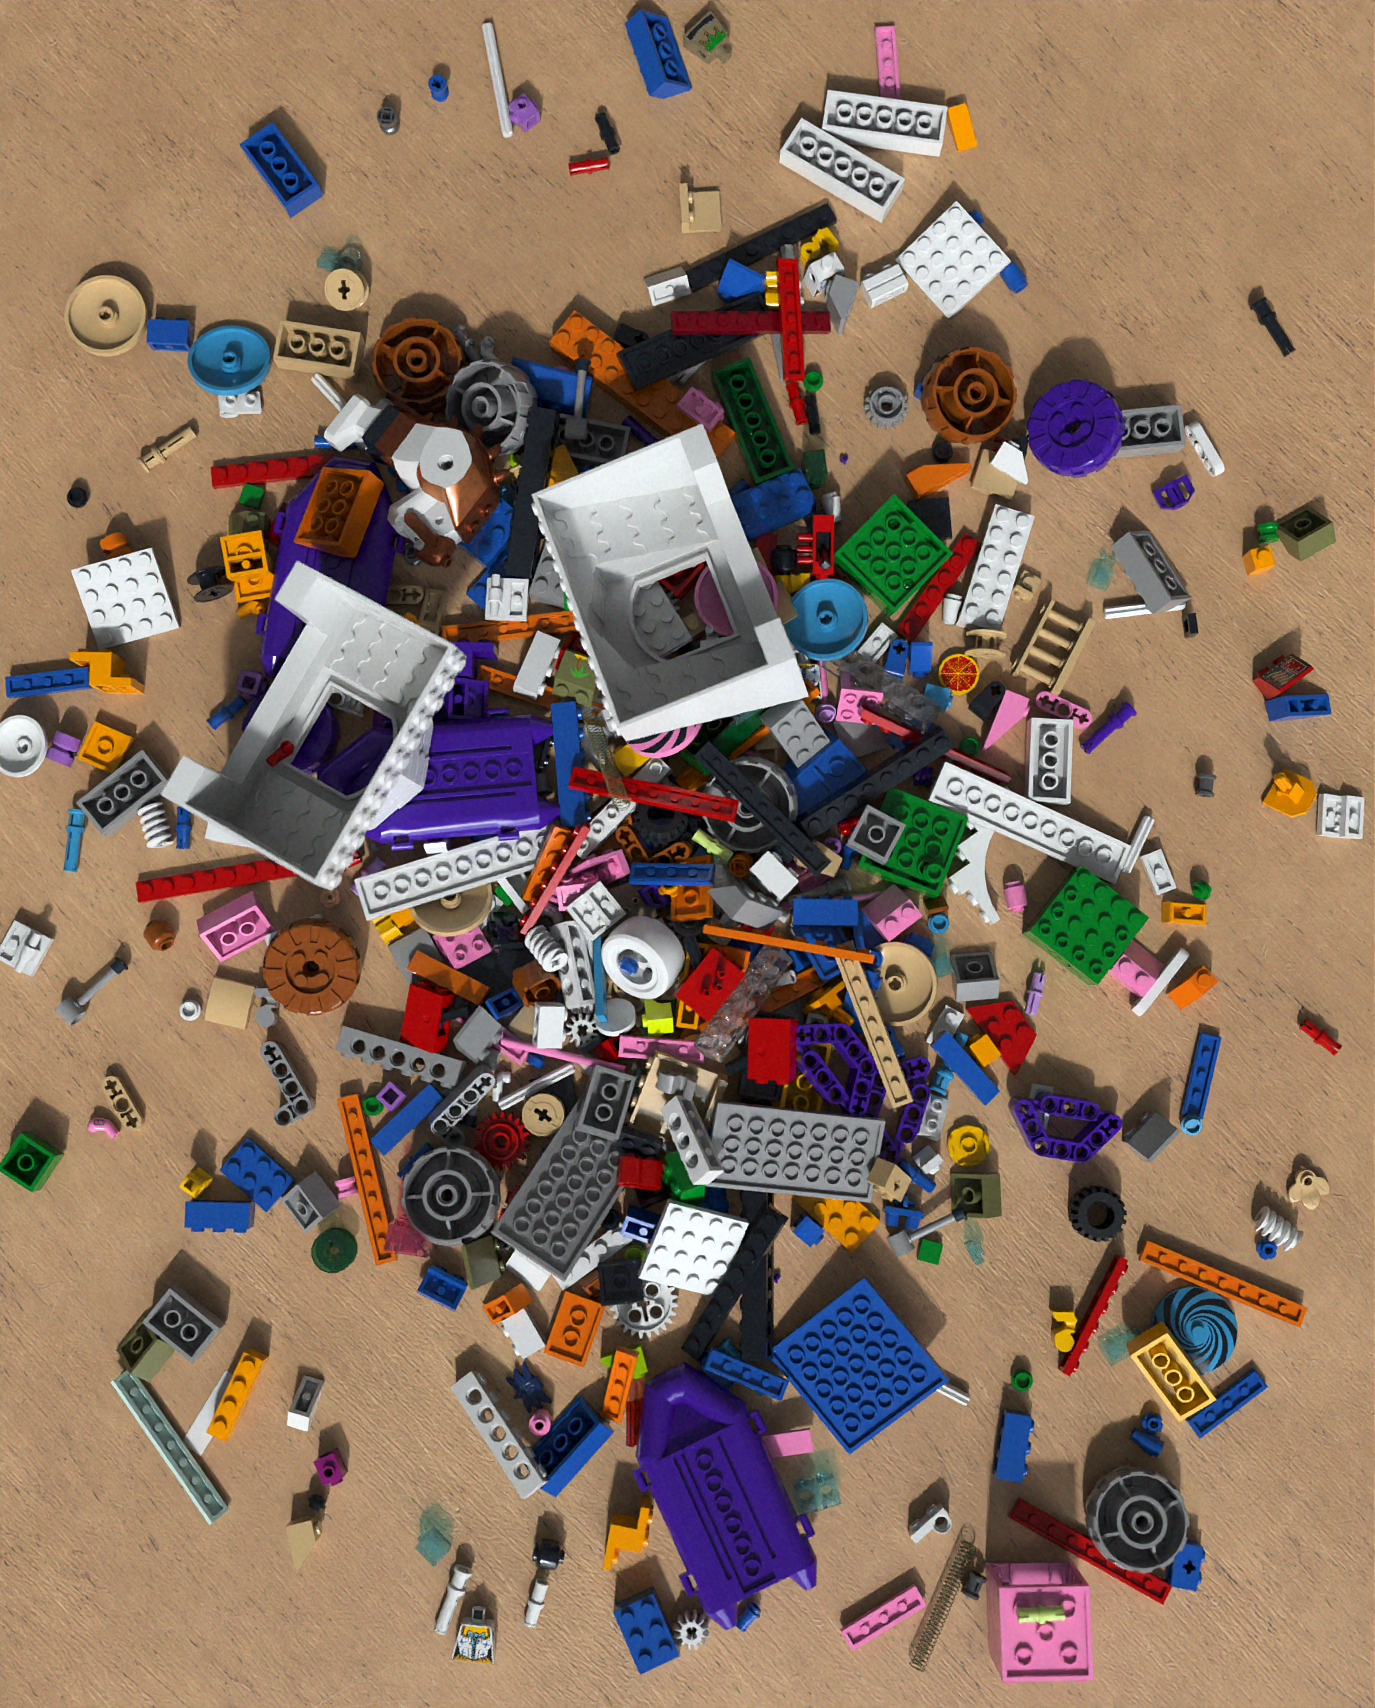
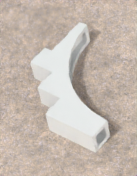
M968 819L966 828L969 831L973 830L975 834L959 844L956 849L957 852H955L958 859L967 865L947 878L949 881L947 885L953 894L957 893L960 896L967 892L968 895L966 897L972 906L976 905L980 910V918L984 923L992 925L999 921L1000 917L991 903L986 887L985 856L994 830Z

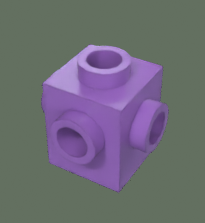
M524 93L512 99L508 105L510 112L508 116L515 126L518 124L523 132L526 133L540 122L537 104L532 98L528 99Z
M241 670V674L237 679L236 690L243 695L244 699L253 701L256 697H260L265 693V690L269 688V683L262 676V672Z

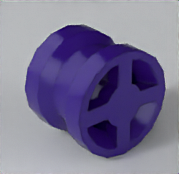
M933 767L922 768L914 773L913 786L922 784L930 788Z

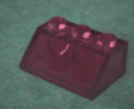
M405 1214L388 1224L384 1251L427 1258L437 1249V1244L425 1240L418 1231L415 1232L413 1227L408 1224Z

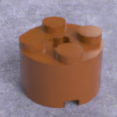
M537 959L513 971V987L526 1007L533 1005L535 1008V1002H552L556 998L554 994L557 990L559 992L561 990V982L555 972L545 971Z

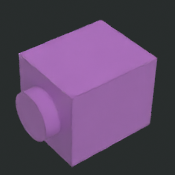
M393 1080L388 1082L376 1098L390 1111H394L410 1094Z

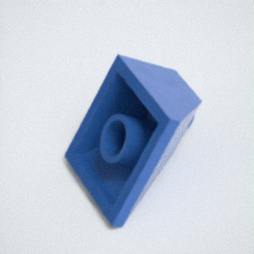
M729 259L718 286V297L727 304L757 291H760L763 297L766 277Z

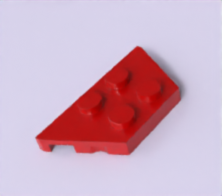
M1013 1001L966 1008V1011L982 1033L987 1034L1001 1053L1000 1058L1013 1075H1016L1037 1036Z

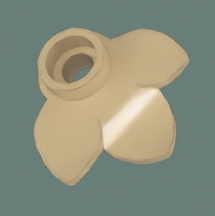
M1301 1169L1295 1174V1183L1289 1187L1288 1198L1291 1203L1301 1200L1305 1207L1313 1210L1320 1202V1195L1328 1194L1330 1188L1323 1177L1316 1176L1309 1169Z

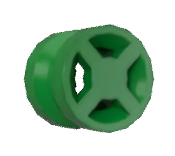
M1266 522L1256 526L1259 532L1258 543L1268 544L1279 541V535L1276 533L1278 529L1277 522Z

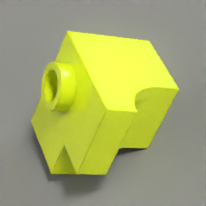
M644 999L645 1014H642L643 1027H647L648 1037L659 1038L663 1034L674 1033L671 1003H657L653 999Z

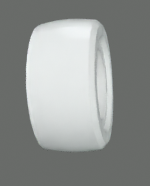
M633 916L619 924L610 933L601 949L602 963L609 977L623 991L642 999L657 998L665 993L680 976L685 964V954L678 938L663 923L647 916ZM624 956L635 960L639 964L637 973L628 975L619 969L618 961L622 960Z

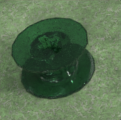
M331 1228L321 1233L314 1240L311 1248V1257L314 1264L321 1271L327 1273H338L349 1267L358 1253L355 1237L343 1228ZM333 1247L338 1248L339 1252L336 1254L335 1252L331 1253L330 1249Z

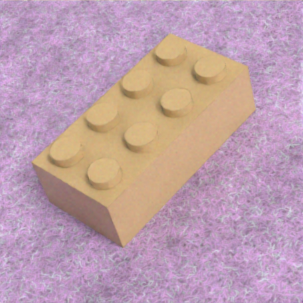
M280 320L273 360L278 368L313 374L320 373L325 376L358 381L365 340L360 332Z

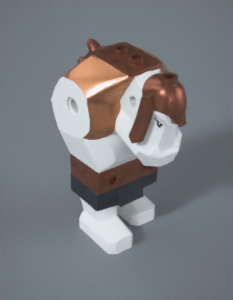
M360 394L353 395L327 427L324 438L340 452L354 442L359 449L369 454L376 463L391 467L396 473V478L406 484L411 493L390 506L387 520L398 534L409 538L414 543L415 551L413 554L419 560L430 566L449 568L453 562L451 556L457 549L456 544L461 541L469 544L499 505L500 491L498 485L509 474V469L497 470L493 466L494 459L501 452V445H495L491 448L484 446L482 443L483 426L481 424H477L472 431H466L458 427L459 420L456 416L451 418L450 422H446V424L432 422L434 418L433 413L421 416L399 398H396L393 402L383 398L374 406Z

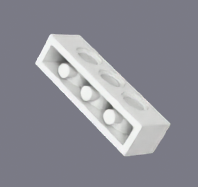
M575 920L549 927L551 936L568 957L565 965L558 969L566 1009L595 1004V988L583 930Z
M676 1095L660 1111L693 1185L709 1184L725 1170L693 1100L690 1101L683 1096Z

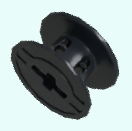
M224 566L204 568L188 577V584L200 585L201 591L194 596V601L202 603L214 601L233 591L234 586L232 584H221L219 579L226 574Z

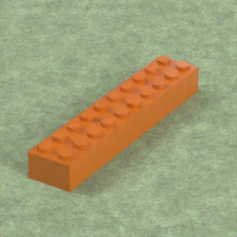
M575 310L550 339L551 351L573 368H576L575 359L590 360L591 365H589L586 376L593 377L594 384L649 426L652 425V428L665 438L698 425L677 409V404L685 394L666 379L634 392L616 356L617 352L625 348ZM720 420L710 432L706 431L717 461L735 441V432Z

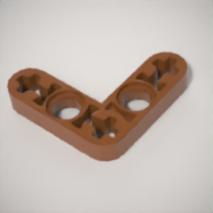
M624 824L616 831V839L631 864L661 863V855L668 856L670 863H681L692 854L691 844L686 840H680L652 856L634 826ZM624 831L630 832L628 837H623L622 834ZM633 840L636 841L635 843L628 846V843L632 842ZM633 847H639L641 849V857H635L633 855ZM680 847L686 848L684 853H680L676 857L673 853L679 850Z

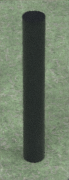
M602 1033L580 1046L579 1051L584 1055L613 1036H606Z

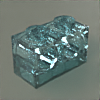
M822 1472L817 1474L816 1478L809 1480L801 1478L796 1480L795 1484H792L799 1515L805 1512L810 1514L841 1504L833 1473ZM830 1485L832 1489L829 1493L825 1494L820 1491L821 1487ZM803 1491L811 1493L810 1498L806 1500L801 1499L799 1496Z

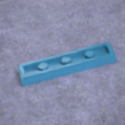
M601 935L593 940L595 1015L600 1023L608 1022L606 970L601 959V949L604 940Z

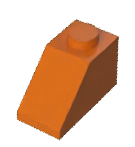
M1204 965L1196 966L1167 995L1182 1010L1203 996L1218 980Z
M520 1283L487 1302L482 1307L491 1323L495 1324L516 1314L533 1300L523 1283Z

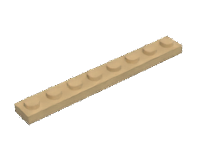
M853 940L841 944L850 946V951H856ZM835 957L892 1107L896 1108L913 1102L912 1093L861 962Z

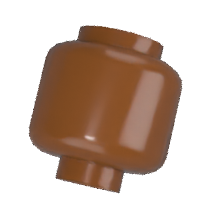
M152 920L146 925L143 936L153 950L165 951L173 946L176 934L167 921Z

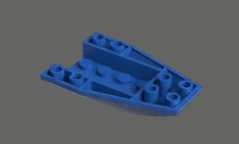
M822 727V730L830 740L827 745L799 768L790 760L783 767L797 791V816L868 771L841 740L824 727ZM796 818L795 825L807 837H809L804 828L802 827V825L800 824V822L798 821V819ZM780 842L768 851L771 854L773 852L777 854L786 849V847Z

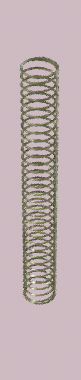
M596 712V715H591L596 716L592 720H587L589 717L585 720L583 714V720L602 774L607 776L604 774L606 773L603 771L604 768L602 769L603 765L616 766L598 714ZM598 719L599 721L597 722L599 723L594 728L598 727L597 730L599 731L590 732L592 729L588 728L589 726L586 722L592 723ZM604 736L602 740L605 739V741L602 743L607 745L608 749L604 748L606 751L597 752L599 749H596L598 747L596 745L599 742L595 740L593 743V740L601 739ZM617 775L616 777L620 778L619 780L621 781L620 783L622 784L621 786L623 787L622 789L624 790V795L627 796L620 775ZM605 779L615 809L617 808L616 806H623L617 804L624 801L629 803L626 806L629 808V799H615V797L622 796L619 794L621 792L618 791L620 789L617 788L619 786L616 785L618 783Z
M962 1541V1543L965 1546L975 1551H970L968 1548L962 1545L960 1546L961 1548L970 1551L972 1554L973 1552H976L977 1549L975 1546L968 1542ZM959 1549V1551H960L961 1553H963V1554H966V1555H968V1556H970V1557H971V1556H974V1554H973V1555H969V1554H967L966 1552H964L963 1550H960V1549ZM955 1557L958 1561H960V1562H962V1563H965V1564L968 1566V1567H964L965 1569H966V1568H969V1565H968V1564H971V1562H970V1563H966V1562H964L963 1560H961L960 1558ZM952 1565V1567H954V1568L957 1569V1570L962 1571L964 1574H965V1572H967V1569H966V1571H963V1570H961L960 1568H958L957 1566ZM957 1571L954 1572V1573H956V1574H958V1575H961L962 1577L965 1576V1575H962V1574L958 1573ZM948 1573L949 1575H951V1576L954 1577V1578L959 1579L960 1581L963 1580V1579L958 1578L957 1576H955V1575L952 1574V1573ZM952 1579L951 1581H953V1582L959 1584V1587H957V1586H955L954 1584H952L951 1582L945 1581L947 1584H949V1585H951V1586H954V1587H956L957 1589L960 1588V1587H961L960 1584H962V1581H961V1583H959V1582L955 1581L954 1579ZM949 1587L948 1589L954 1591L956 1594H952L948 1590L942 1588V1590L948 1594H951L953 1596L957 1595L958 1591L952 1589L951 1587ZM946 1594L943 1595L944 1597H947V1598L951 1599L952 1601H953V1599H956V1598H951V1597H949V1596L946 1595ZM943 1598V1599H944L943 1601H945V1602H948V1603H950V1604H951V1603H954V1601H953V1602H949L948 1600H946L945 1598ZM936 1600L938 1603H940V1604L943 1605V1606H946V1607H948V1608H949V1607H952V1604H951V1606H947V1605H946L945 1603H943L942 1601ZM938 1609L935 1610L936 1612L943 1614L945 1616L949 1615V1613L944 1614L942 1611ZM931 1612L933 1615H935V1616H937V1617L940 1616L939 1614H937V1613H935V1612ZM935 1617L932 1618L933 1620L942 1623V1625L943 1623H945V1620L944 1622H941L939 1619ZM935 1627L932 1628V1629L937 1630V1631L939 1632V1634H936V1633H935L934 1631H932L931 1629L927 1630L928 1632L933 1633V1634H936L937 1636L940 1635V1631H941V1630H938V1629L935 1628ZM929 1634V1635H930L929 1637L934 1638L935 1640L939 1638V1637L935 1638L934 1636H932L931 1634ZM921 1635V1637L924 1638L925 1640H927V1641H929V1642H933V1641H932L931 1639H929L928 1637H926V1636H924V1635ZM918 1643L920 1647H926L925 1645ZM919 1650L922 1653L928 1654V1658H930V1654L927 1653L925 1650ZM921 1654V1657L926 1658L927 1661H924L920 1657L916 1658L917 1660L922 1661L925 1664L926 1662H928V1658L925 1657L923 1654ZM914 1662L913 1664L919 1666L921 1663ZM911 1665L914 1669L918 1671L924 1672L925 1667L924 1669H919Z

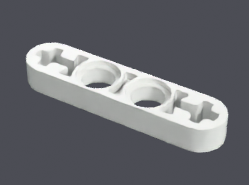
M1179 947L1164 964L1157 981L1144 997H1138L1130 1010L1139 1017L1143 1015L1183 965L1190 953L1184 948Z

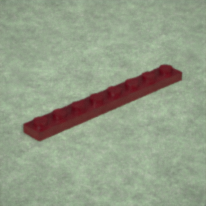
M672 311L670 313L672 334H780L779 311ZM801 311L802 334H829L831 332L829 311Z

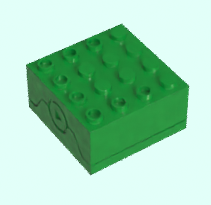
M893 494L834 554V564L889 618L929 579L953 552Z
M892 787L884 793L878 810L906 826L884 865L860 854L855 869L934 899L939 896L969 817ZM930 862L941 864L945 872L943 879L935 884L927 882L923 877V869Z
M1080 865L1069 872L1022 934L1088 986L1098 985L1149 917L1088 869Z

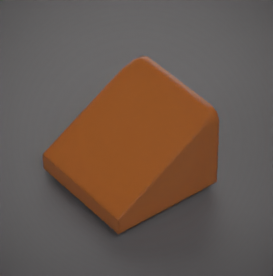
M943 896L923 900L927 915L944 912L949 909Z
M595 1267L579 1279L582 1288L593 1300L600 1297L599 1273Z

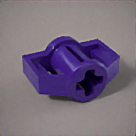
M1186 474L1153 491L1152 495L1160 510H1177L1189 502L1195 489ZM1183 482L1189 493L1188 499L1184 497L1178 484ZM1161 493H1166L1172 506L1166 505Z
M645 885L637 890L646 907H663L671 902V896L659 893L658 889L661 885ZM650 889L658 904L653 903L647 890Z

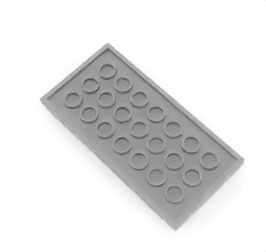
M584 1092L491 1232L563 1282L569 1276L624 1188L623 1186L616 1185L618 1159L624 1156V1154H636L637 1158L640 1159L644 1156L614 1146L615 1141L574 1129Z
M716 1100L710 1139L725 1171L705 1186L871 1203L873 1186L867 1181V1178L877 1157L879 1158L886 1121L884 1118L856 1117L848 1114Z

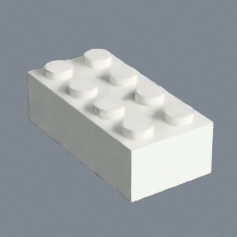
M1030 718L1027 721L1024 778L1025 798L1040 805L1066 806L1070 803L1073 720Z
M767 851L750 868L747 877L767 897L771 896L780 903L798 884V875L790 867L786 869L781 864L783 860L775 852L771 854Z

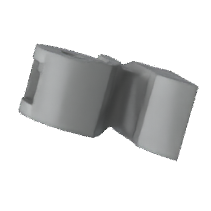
M267 988L253 989L254 994L258 998L267 999V1004L256 1010L255 1014L258 1024L262 1027L274 1026L279 1019L278 1013L275 1011L279 1007V1001L273 999Z
M665 1068L659 1069L658 1081L655 1084L658 1090L668 1094H673L680 1090L683 1091L684 1098L692 1101L699 1076L692 1073L685 1074L681 1071L676 1073Z

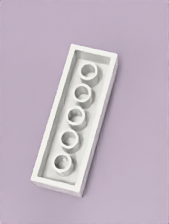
M828 90L822 130L845 144L939 157L943 144L948 106Z
M803 118L800 119L780 150L779 163L881 223L903 190L905 178Z
M998 504L994 505L956 626L969 630H1000L1035 516Z

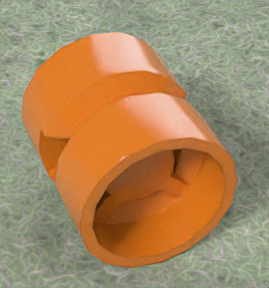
M121 532L110 534L99 543L103 553L107 556V560L133 553V550L128 548L129 542L125 534Z

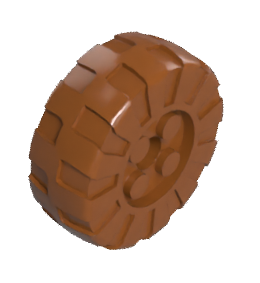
M409 317L397 324L393 323L384 330L383 336L380 340L376 341L373 349L372 372L381 394L392 402L399 398L418 414H434L442 411V408L447 403L446 395L449 385L454 381V376L458 371L466 367L465 354L456 336L448 328L443 327L440 322L430 318L418 319L417 317Z
M977 346L958 348L940 357L925 375L921 386L923 387L922 397H920L921 408L925 412L926 421L931 429L937 431L943 439L949 442L965 445L983 442L999 433L1011 419L1014 413V404L1017 402V388H1015L1014 376L1009 366L1004 364L998 354L993 351L982 350V347Z
M323 918L300 919L283 927L271 939L264 954L262 964L263 979L266 981L267 990L275 1001L283 1004L285 1009L296 1014L298 1012L307 1014V1016L322 1015L342 1006L355 992L362 972L361 953L351 934L333 921ZM309 961H315L319 968H311Z

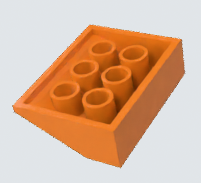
M323 467L294 542L333 555L356 558L384 482L369 470Z

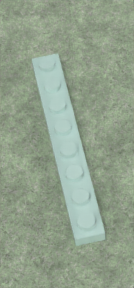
M128 1370L111 1381L115 1390L209 1525L227 1512L229 1508L138 1377L130 1375Z

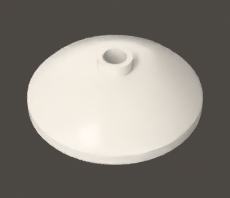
M15 715L0 723V772L11 777H24L36 771L42 764L46 756L48 742L45 730L37 720L25 715Z

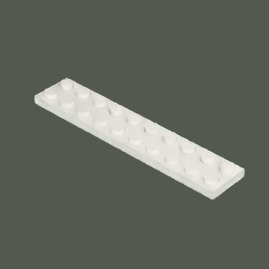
M946 761L942 763L927 798V801L967 816L971 821L1073 867L1082 865L1098 878L1111 884L1116 883L1131 848V845Z
M558 819L539 830L519 831L520 839L499 841L498 836L449 850L448 852L354 879L366 920H372L531 871L553 823L560 825Z

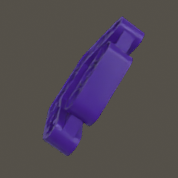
M797 1024V1033L806 1032V1036L797 1037V1067L824 1101L838 1104L844 1114L863 1117L867 1112L877 1069L874 1058L847 1024ZM840 1027L842 1033L841 1036L838 1038L836 1036V1030ZM820 1028L822 1034L821 1037L818 1039L816 1037V1031ZM809 1044H833L850 1067L845 1089L819 1054ZM851 1044L854 1046L852 1054L849 1053V1046ZM807 1055L810 1056V1063L808 1065L805 1064V1057ZM863 1061L866 1062V1069L864 1071L861 1068ZM819 1072H822L823 1079L819 1082L817 1076ZM858 1082H861L862 1088L858 1092L856 1086ZM834 1088L836 1094L834 1098H831L830 1091Z
M917 1056L900 1061L901 1067L905 1070L906 1080L913 1079L910 1091L914 1101L903 1106L893 1140L884 1129L879 1158L893 1164L899 1161L904 1143L908 1144L915 1140L930 1098V1090L924 1085L927 1074L930 1071V1062L925 1057ZM918 1060L920 1063H924L921 1072L919 1069H909V1067L918 1065ZM874 1081L871 1093H876L878 1101L873 1105L868 1104L866 1113H869L871 1117L878 1118L886 1089L883 1083L877 1085ZM918 1087H922L925 1092L924 1096L920 1099H917L914 1095V1091ZM911 1107H915L918 1111V1115L914 1119H910L907 1115ZM905 1127L911 1130V1135L907 1139H903L900 1134L901 1130ZM885 1145L888 1150L894 1151L892 1159L885 1158L887 1153L882 1146Z
M1041 1091L1037 1093L1034 1099L1013 1096L1008 1103L1011 1115L1026 1146L1035 1154L1043 1157L1079 1163L1087 1162L1122 1128V1120L1118 1115L1107 1110H1100L1096 1103L1086 1098ZM1047 1098H1049V1099H1050L1049 1105H1048L1047 1107H1044V1106H1043L1044 1101H1045ZM1069 1101L1070 1106L1064 1111V1104ZM1089 1105V1112L1084 1114V1108ZM1036 1111L1090 1122L1073 1139L1047 1135ZM1033 1121L1032 1128L1030 1130H1027V1124ZM1097 1132L1096 1139L1091 1141L1092 1134ZM1039 1140H1042V1145H1041V1147H1039L1038 1149H1036V1148H1035L1036 1143H1037ZM1062 1143L1061 1150L1056 1152V1146ZM1082 1147L1081 1153L1076 1155V1150Z

